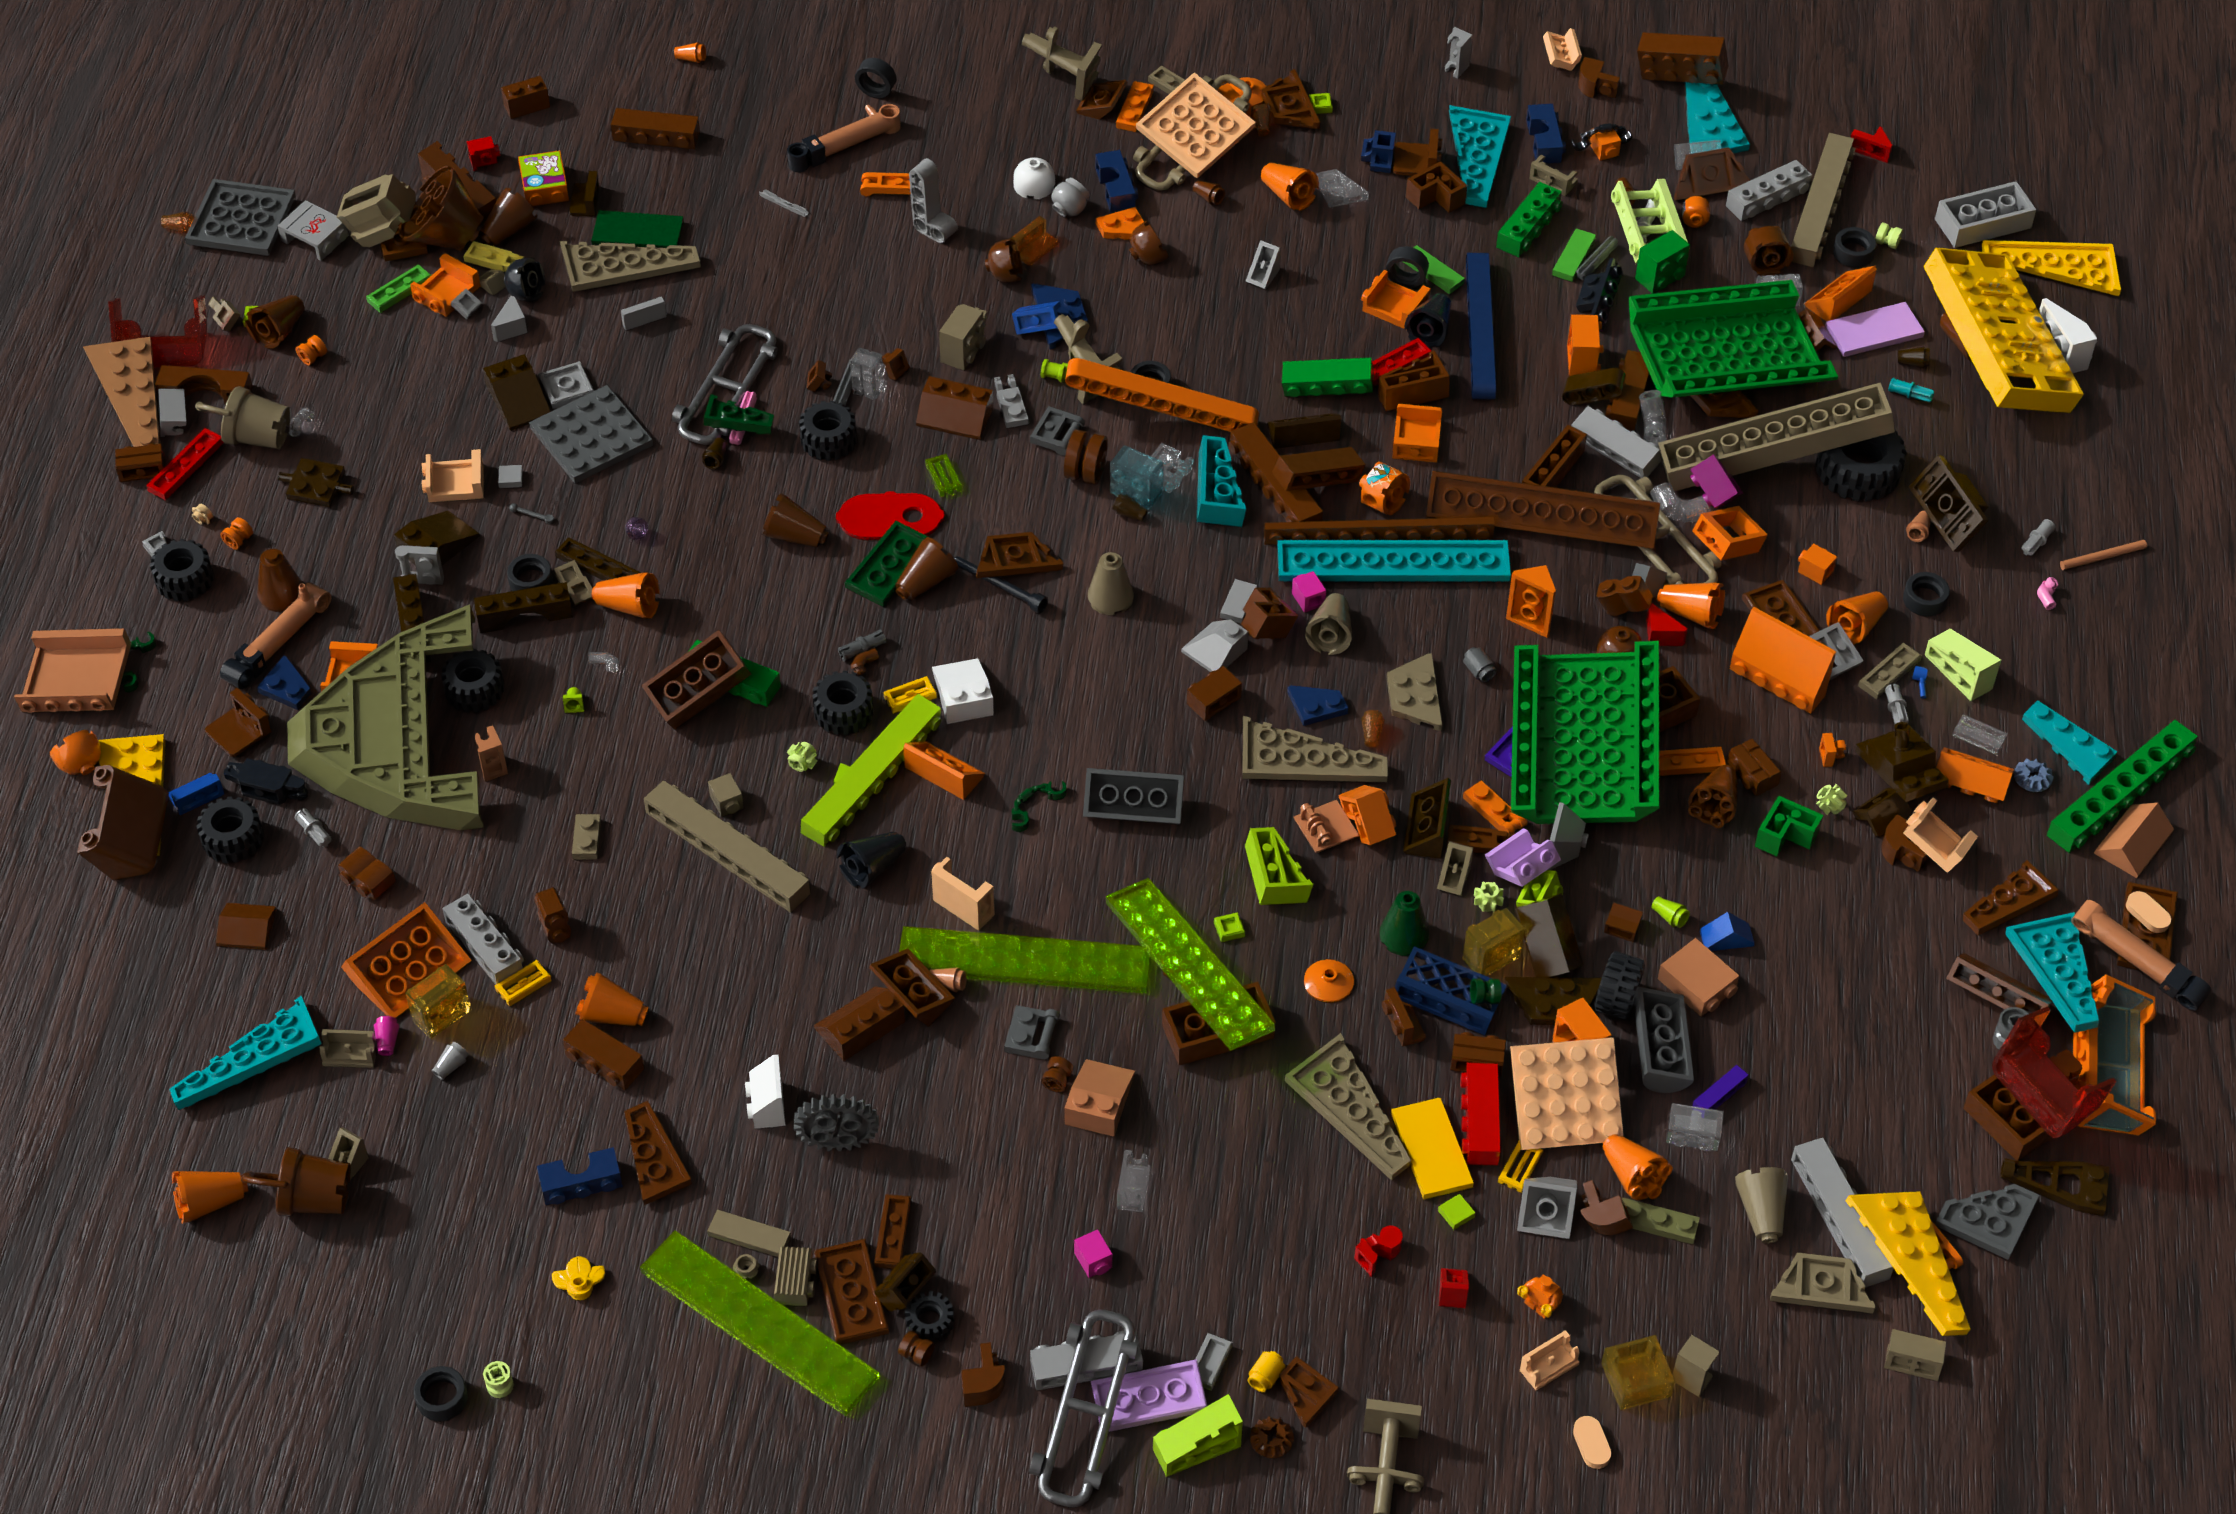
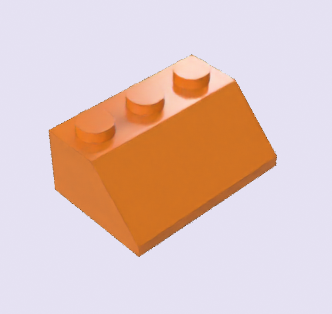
M1945 747L1941 751L1936 766L1949 779L1948 788L1954 785L1961 788L1960 792L1972 796L1976 792L1984 795L1985 800L1998 803L1999 800L2004 801L2014 771L2013 768Z

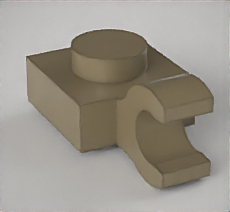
M213 296L209 302L210 307L216 312L213 319L222 330L230 332L241 314L231 302L224 299L218 301Z

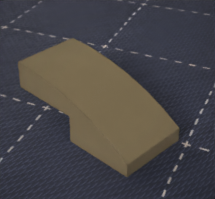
M575 560L553 570L559 583L567 582L570 601L574 606L592 599V587L586 576L582 575Z

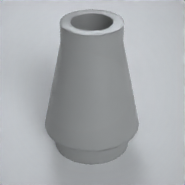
M452 1042L451 1045L445 1047L438 1062L431 1071L439 1079L444 1080L446 1076L466 1062L469 1054L461 1045Z

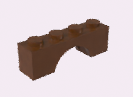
M166 365L161 366L155 383L158 395L159 389H184V397L196 391L209 390L218 393L223 398L225 405L235 387L241 386L249 389L251 392L253 389L249 372Z

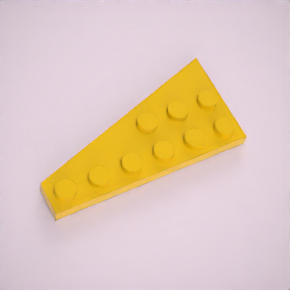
M1983 240L1982 252L2007 254L2018 271L2120 296L2121 287L2113 244Z
M164 734L98 740L101 746L100 766L111 765L163 787ZM160 838V843H159V848H158L157 856H160L161 838Z
M1921 1192L1849 1195L1845 1201L1850 1208L1854 1207L1861 1216L1860 1222L1864 1227H1868L1876 1237L1875 1243L1898 1275L1902 1274L1909 1283L1908 1289L1913 1295L1917 1294L1925 1306V1313L1942 1336L1967 1335L1971 1329Z

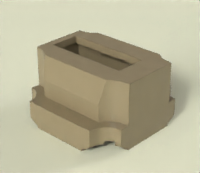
M393 174L383 175L359 185L344 194L337 218L351 231L350 236L362 247H372L394 238L399 227L398 225L401 222L410 221L416 201L415 191L403 181L400 182Z

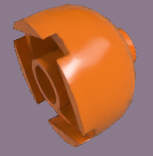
M81 730L63 739L65 744L60 748L56 744L50 751V757L55 765L63 772L71 775H87L91 773L101 756L100 743L94 732L91 731L89 733L88 730Z

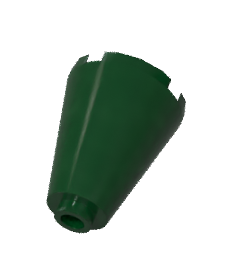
M1403 891L1396 896L1380 926V940L1391 953L1400 956H1410L1414 946L1424 949L1429 940V929L1421 900L1412 891Z

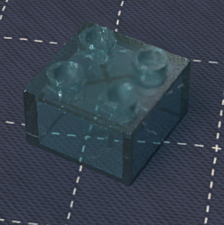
M1124 445L1110 462V493L1116 497L1120 493L1123 495L1128 494L1141 506L1150 510L1163 493L1164 462Z

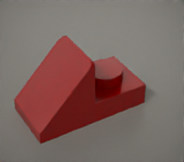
M1879 126L1875 135L1856 129L1853 130L1850 138H1854L1852 147L1856 148L1855 152L1888 163L1892 144L1881 126Z

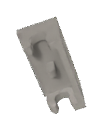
M1454 27L1452 33L1448 36L1447 42L1448 44L1451 43L1450 59L1445 65V72L1449 71L1451 67L1456 68L1453 77L1458 79L1469 67L1472 34Z
M159 389L160 437L183 434V429H174L173 427L186 426L184 389Z

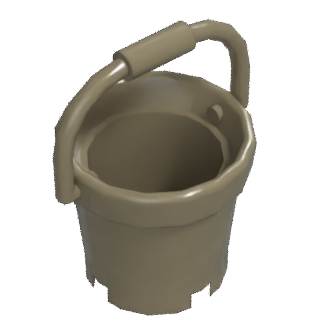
M238 386L233 389L225 409L210 406L203 402H197L195 405L198 411L223 416L221 438L225 444L237 445L244 443L281 449L287 438L288 433H285L286 425L290 426L291 408L254 395L249 389Z

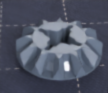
M2026 758L2024 762H2019L2014 770V779L2017 784L2023 789L2032 792L2046 790L2050 787L2054 778L2052 776V769L2047 768L2046 762L2039 763L2037 758L2034 761ZM2030 772H2039L2038 776L2034 775L2029 778Z

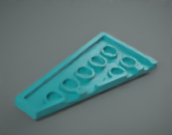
M2075 912L2006 927L2005 935L2073 1032L2098 1028L2099 1018L2095 1000L2092 998V987L2087 976L2088 969L2083 947L2079 940V930L2071 922Z

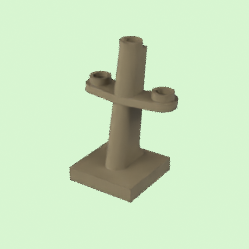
M1055 26L1053 28L1049 27L1046 39L1030 33V35L1025 34L1022 46L1046 58L1043 69L1047 73L1051 74L1056 64L1077 76L1075 98L1082 101L1099 75V71H1096V68L1100 63L1101 57L1097 54L1102 48V44L1094 42L1086 56H1080L1056 45L1059 28Z
M1064 314L1059 315L1054 320V324L1069 347L1068 355L1070 360L1081 358L1120 369L1116 364L1120 363L1123 358L1118 353L1101 361L1084 337L1090 327L1087 321L1080 319L1074 324L1069 316ZM1079 390L1077 399L1082 404H1085L1098 395Z
M1367 1399L1363 1432L1382 1434L1378 1468L1349 1467L1347 1477L1349 1482L1355 1485H1363L1366 1481H1377L1373 1514H1390L1393 1483L1404 1486V1489L1408 1492H1419L1421 1487L1424 1486V1477L1421 1475L1395 1470L1399 1437L1418 1438L1422 1410L1420 1405Z

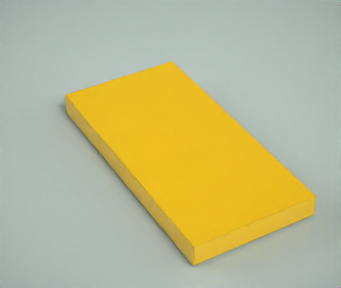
M1441 1097L1391 1109V1115L1401 1142L1411 1159L1410 1165L1423 1200L1473 1188L1474 1182Z

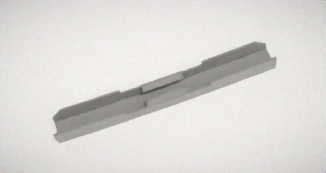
M766 189L763 192L759 191L760 196L803 217L809 214L807 209L797 204H792Z

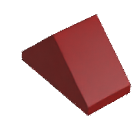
M1651 603L1646 619L1648 641H1659V646H1683L1686 641L1688 628Z
M1441 1268L1439 1306L1466 1308L1469 1288L1467 1270Z

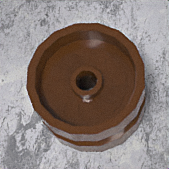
M1074 430L1066 450L1064 477L1078 480L1082 475L1084 482L1098 484L1107 457V436L1094 434L1089 438L1088 432Z

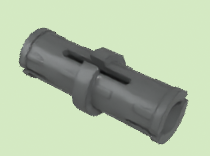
M880 629L865 637L859 636L856 638V641L838 647V653L845 662L858 654L886 644L885 635L882 634L883 632Z

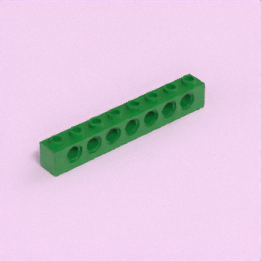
M2176 719L2173 720L2053 819L2046 836L2068 853L2076 847L2081 848L2087 842L2089 836L2092 834L2097 835L2107 821H2114L2123 808L2128 809L2133 804L2137 796H2144L2154 782L2158 784L2164 778L2166 772L2175 770L2184 757L2189 758L2196 750L2194 745L2198 736Z

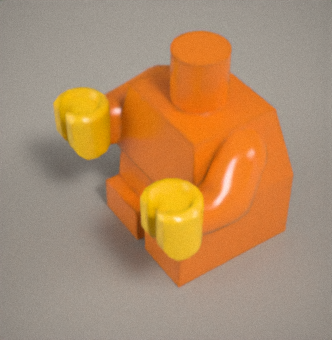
M1544 1274L1540 1278L1535 1277L1529 1280L1524 1285L1518 1287L1517 1294L1525 1299L1524 1303L1531 1309H1536V1313L1544 1319L1546 1317L1549 1318L1562 1302L1563 1293L1561 1288Z

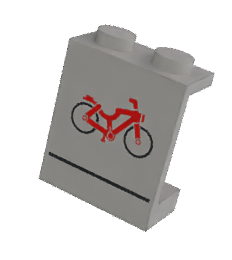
M306 200L278 225L282 242L289 244L296 237L315 247L317 259L320 261L349 236L347 227L336 215Z

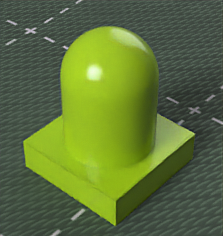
M577 687L569 688L567 695H563L565 713L584 712L581 691Z

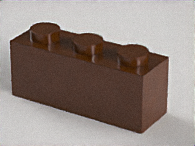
M583 1019L563 1039L565 1055L571 1061H578L585 1065L588 1071L603 1076L612 1086H619L626 1090L644 1070L641 1054Z

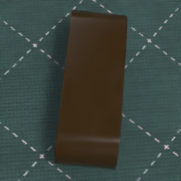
M1609 368L1569 376L1565 383L1562 400L1569 405H1579L1617 398L1622 393L1626 374L1619 368Z

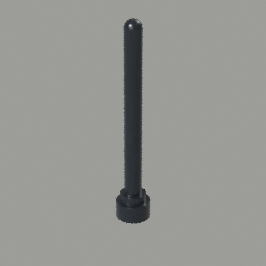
M959 556L954 557L958 567L976 575L977 565ZM998 576L982 578L1028 602L1030 609L1039 614L1047 607L1048 597L1041 593L1030 594Z

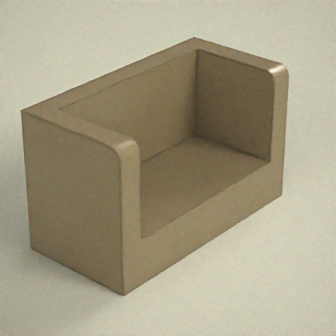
M1691 1335L1677 1355L1671 1380L1700 1397L1712 1380L1713 1375L1708 1370L1718 1357L1719 1351Z

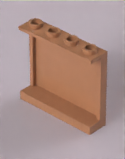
M124 628L33 631L31 639L36 649L23 694H15L14 696L22 712L114 710L132 644Z

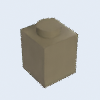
M731 773L708 781L710 797L721 817L736 813L744 808L742 793Z

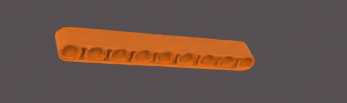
M1073 358L1068 362L1065 382L1069 387L1229 432L1253 422L1258 426L1259 411L1252 406L1081 358Z

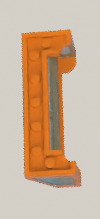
M2106 974L2091 984L2092 998L2095 1000L2099 1018L2098 1028L2073 1032V1055L2081 1063L2082 1070L2073 1092L2072 1124L2083 1128L2140 1135L2156 1125L2155 1109L2150 1106L2145 1107V1024L2152 1021L2156 1015L2155 997Z

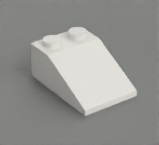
M2042 299L2039 313L2044 319L2058 348L2061 350L2072 373L2087 370L2092 359L2095 344L2097 343L2096 334L2091 331L2084 321L2049 299Z
M978 658L932 667L947 724L993 716V696L988 679Z

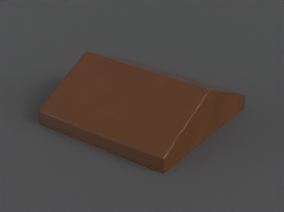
M1126 80L1092 84L1076 112L1080 115L1100 120L1114 108L1128 82Z
M227 903L219 915L216 946L266 950L277 910L276 906Z

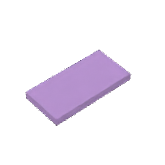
M1906 302L1826 321L1825 324L1843 357L1924 336L1923 328Z
M1197 1359L1125 1374L1109 1432L1193 1415L1207 1407ZM1112 1377L1091 1381L1095 1404L1105 1406Z

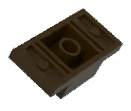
M1937 455L1909 486L1953 552L1959 553L1989 521L1984 515L1988 508L1986 502L1967 475L1954 472L1944 456Z
M1906 722L1896 723L1894 725L1895 731L1856 744V753L1905 802L1948 788L1949 779L1936 768V751Z

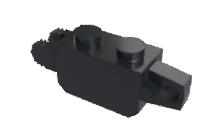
M247 758L244 764L229 762L224 770L225 779L239 784L243 796L277 805L285 803L287 798L304 800L308 797L305 780L293 775L292 770L285 766H276L262 760Z

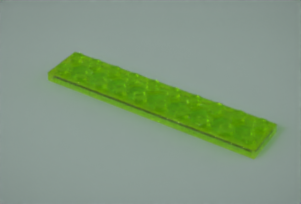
M1149 878L1105 896L1106 904L1230 1051L1275 1031V1023Z
M903 926L899 949L900 952L908 948L928 970L959 967L961 970L966 971L967 979L1146 993L1151 954V946Z
M676 1230L640 1266L641 1273L844 1416L851 1411L880 1378L879 1372L775 1301V1299Z

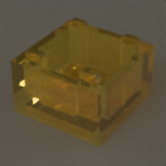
M1507 908L1502 911H1495L1491 917L1477 925L1472 924L1466 930L1463 960L1473 971L1488 976L1521 956L1525 928Z
M447 964L437 968L435 972L405 992L412 1021L430 1039L471 1011L465 982Z
M1656 1335L1604 1349L1601 1364L1620 1410L1672 1396L1675 1380Z

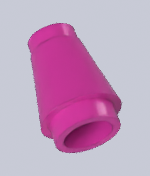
M381 1016L376 1019L374 1024L379 1055L390 1056L393 1054L399 1030V1024L394 1017Z

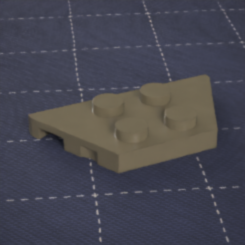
M1432 653L1387 672L1391 715L1401 719H1408L1419 725L1421 722L1433 725L1434 730L1441 731L1442 721Z
M1797 1253L1790 1267L1786 1269L1770 1296V1301L1866 1313H1873L1875 1309L1874 1302L1869 1300L1865 1292V1285L1862 1279L1856 1274V1268L1852 1260L1832 1256Z

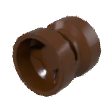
M1054 1056L1048 1062V1071L1043 1074L1041 1083L1051 1091L1063 1092L1067 1086V1077H1070L1073 1071V1065L1065 1058Z
M910 1330L903 1337L898 1348V1354L905 1358L911 1357L914 1363L923 1367L931 1358L935 1343L928 1339L922 1340L919 1334Z

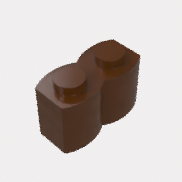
M1628 576L1622 580L1611 579L1600 583L1596 597L1608 615H1620L1628 611L1639 612L1648 609L1653 595L1641 576Z
M360 846L338 864L340 879L346 885L352 884L355 886L358 893L364 898L368 896L375 900L396 882L393 871L385 863L376 859L371 853Z
M552 887L536 893L534 900L538 908L537 915L549 942L554 944L565 941L571 935V928L568 924V913L558 891Z

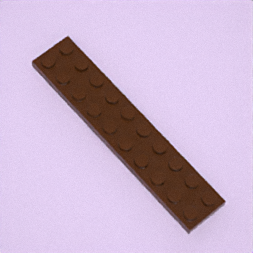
M1432 471L1426 517H1494L1495 526L1654 549L1661 502Z

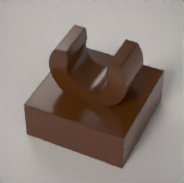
M897 348L892 353H886L881 357L889 379H898L910 368L902 349Z
M818 360L808 372V390L815 392L819 386L827 390L832 385V382L829 380L833 374L825 371V362Z

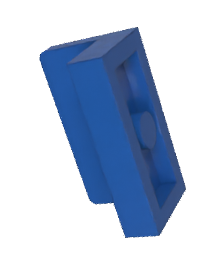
M1060 301L1018 308L1012 313L1016 334L1057 328L1054 320L1058 317L1057 308L1061 306Z
M208 773L168 792L169 799L179 815L224 795L221 781L216 773Z

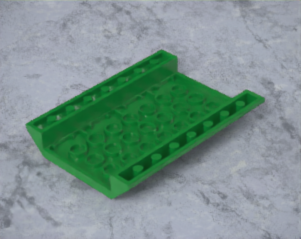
M1792 280L1629 297L1631 333L1659 396L1681 397L1838 379L1831 360H1819L1798 316L1795 306L1800 295Z
M1659 641L1635 642V652L1540 655L1539 645L1515 646L1511 813L1536 824H1554L1558 805L1561 802L1566 804L1585 823L1636 822L1659 809Z

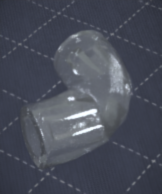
M1650 390L1639 396L1644 422V440L1648 443L1656 444L1659 448L1658 443L1666 441L1665 410L1661 392L1659 390Z
M1671 483L1660 484L1650 491L1653 501L1661 502V511L1673 521L1683 523L1698 521L1702 513L1710 512L1703 496L1691 500H1683L1675 494Z

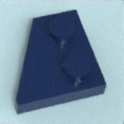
M286 656L280 659L257 687L260 694L296 710H299L312 694L310 687Z
M1292 685L1287 687V693L1303 726L1348 714V706L1340 690Z

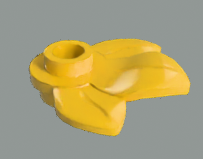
M577 1256L568 1262L567 1270L554 1271L552 1273V1281L558 1289L567 1290V1293L573 1299L584 1300L591 1295L593 1286L604 1279L605 1268L604 1266L591 1267L587 1258Z

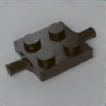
M301 458L293 474L283 472L278 474V481L290 483L286 491V497L289 500L331 507L338 493L352 495L354 492L353 485L342 484L346 471L344 466Z

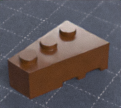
M1435 350L1429 352V356L1422 360L1418 358L1413 360L1412 365L1403 368L1400 366L1379 376V400L1386 411L1397 409L1398 404L1417 405L1449 397L1450 376Z

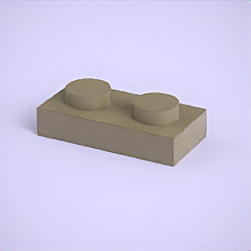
M576 814L572 846L573 859L598 858L601 827L600 814Z

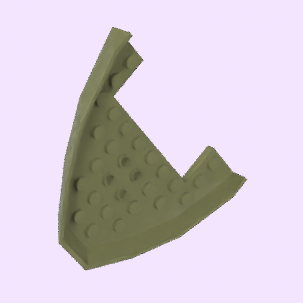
M470 604L400 632L341 673L287 722L288 765L330 793L387 818L455 830L484 828L480 815L479 775L477 771L430 777L426 655L473 650L472 623H475V617Z

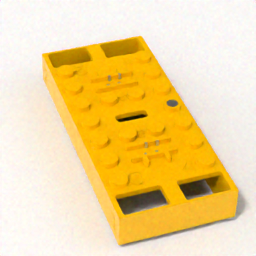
M1935 248L1923 267L1997 407L2071 413L2084 393L2007 254ZM2000 320L2015 321V323H2004ZM2008 376L2032 378L2036 387L2034 389L2013 387Z

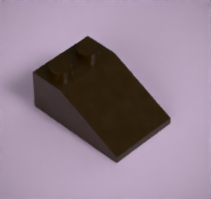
M525 354L483 368L486 387L510 431L528 425L529 422L551 412L533 368Z
M448 510L413 520L394 534L396 547L403 545L437 547L441 565L445 564L480 537L479 532ZM408 558L416 566L414 558Z

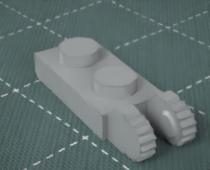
M1008 375L1007 381L1010 388L1004 390L1000 377H995L997 399L1006 428L1027 425L1028 416L1019 388L1016 387L1014 375Z

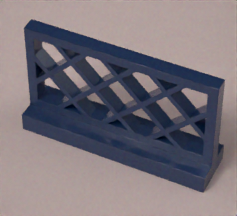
M1415 946L1395 984L1401 1001L1482 1035H1486L1499 1005L1483 1001L1482 1003L1487 1004L1490 1009L1489 1011L1477 1006L1478 1004H1473L1469 993L1470 985L1465 986L1461 978L1465 977L1471 980L1482 979L1483 981H1488L1492 978ZM1415 956L1425 960L1427 965L1418 966L1414 960ZM1445 968L1451 974L1441 976L1438 969ZM1431 970L1435 978L1426 979L1422 972ZM1416 974L1419 981L1409 978L1407 976ZM1455 980L1458 987L1449 989L1446 982ZM1500 982V983H1501V989H1502V994H1501V998H1502V996H1503V994H1504V992H1505V989H1506L1507 985L1504 984V983H1502V982ZM1439 983L1443 991L1433 988L1430 985ZM1462 993L1466 1001L1453 995Z

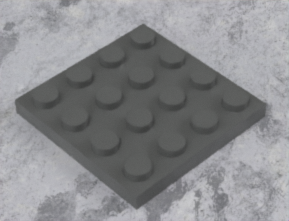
M213 179L185 236L186 244L269 256L279 235L278 225L287 217L296 197L295 190Z
M608 385L529 422L530 429L574 483L653 446L652 438Z

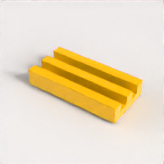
M927 676L883 692L884 698L887 700L889 707H891L893 714L902 711L917 694L928 700L937 698L936 691Z
M535 960L496 984L495 990L498 994H501L502 999L506 1000L507 1005L510 1007L552 980L549 973L538 960ZM536 970H538V972L534 973L533 975L529 976L528 978L526 977V976L530 975L531 973L535 972ZM518 982V984H516L515 986L511 987V988L508 989L507 991L505 990V989L509 988L510 986H512L513 984H515V983Z
M1518 1141L1498 1178V1183H1505L1507 1187L1511 1189L1514 1187L1518 1192L1522 1193L1524 1179L1530 1178L1543 1154V1149L1526 1150L1514 1174L1509 1178L1507 1175L1521 1151V1145ZM1531 1152H1534L1535 1155L1521 1181H1516Z

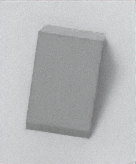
M1260 240L1246 282L1266 289L1280 270L1281 248Z
M510 296L491 324L494 341L498 342L527 333L525 317L514 296Z

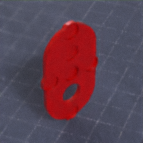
M887 491L884 494H861L847 500L840 510L836 512V522L840 524L842 530L849 536L861 540H880L895 521L928 536L944 521V511L940 509L937 502L926 495L918 493ZM917 510L923 516L917 522H908L903 518V515L907 511Z

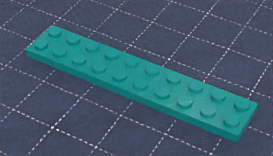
M1278 540L1277 544L1279 581H1293V578L1312 571L1315 572L1320 581H1510L1511 577L1508 540Z

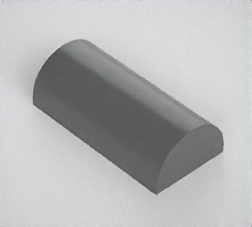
M1087 768L1083 817L1181 824L1184 775Z
M1637 987L1633 1001L1643 1084L1647 1089L1658 1093L1681 1091L1694 1082L1684 995Z

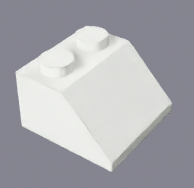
M772 1055L749 1071L750 1082H745L746 1097H751L752 1103L747 1104L748 1119H753L754 1129L785 1126L779 1055Z

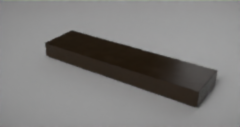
M569 537L555 551L556 558L566 563L575 560L579 569L603 581L641 573Z

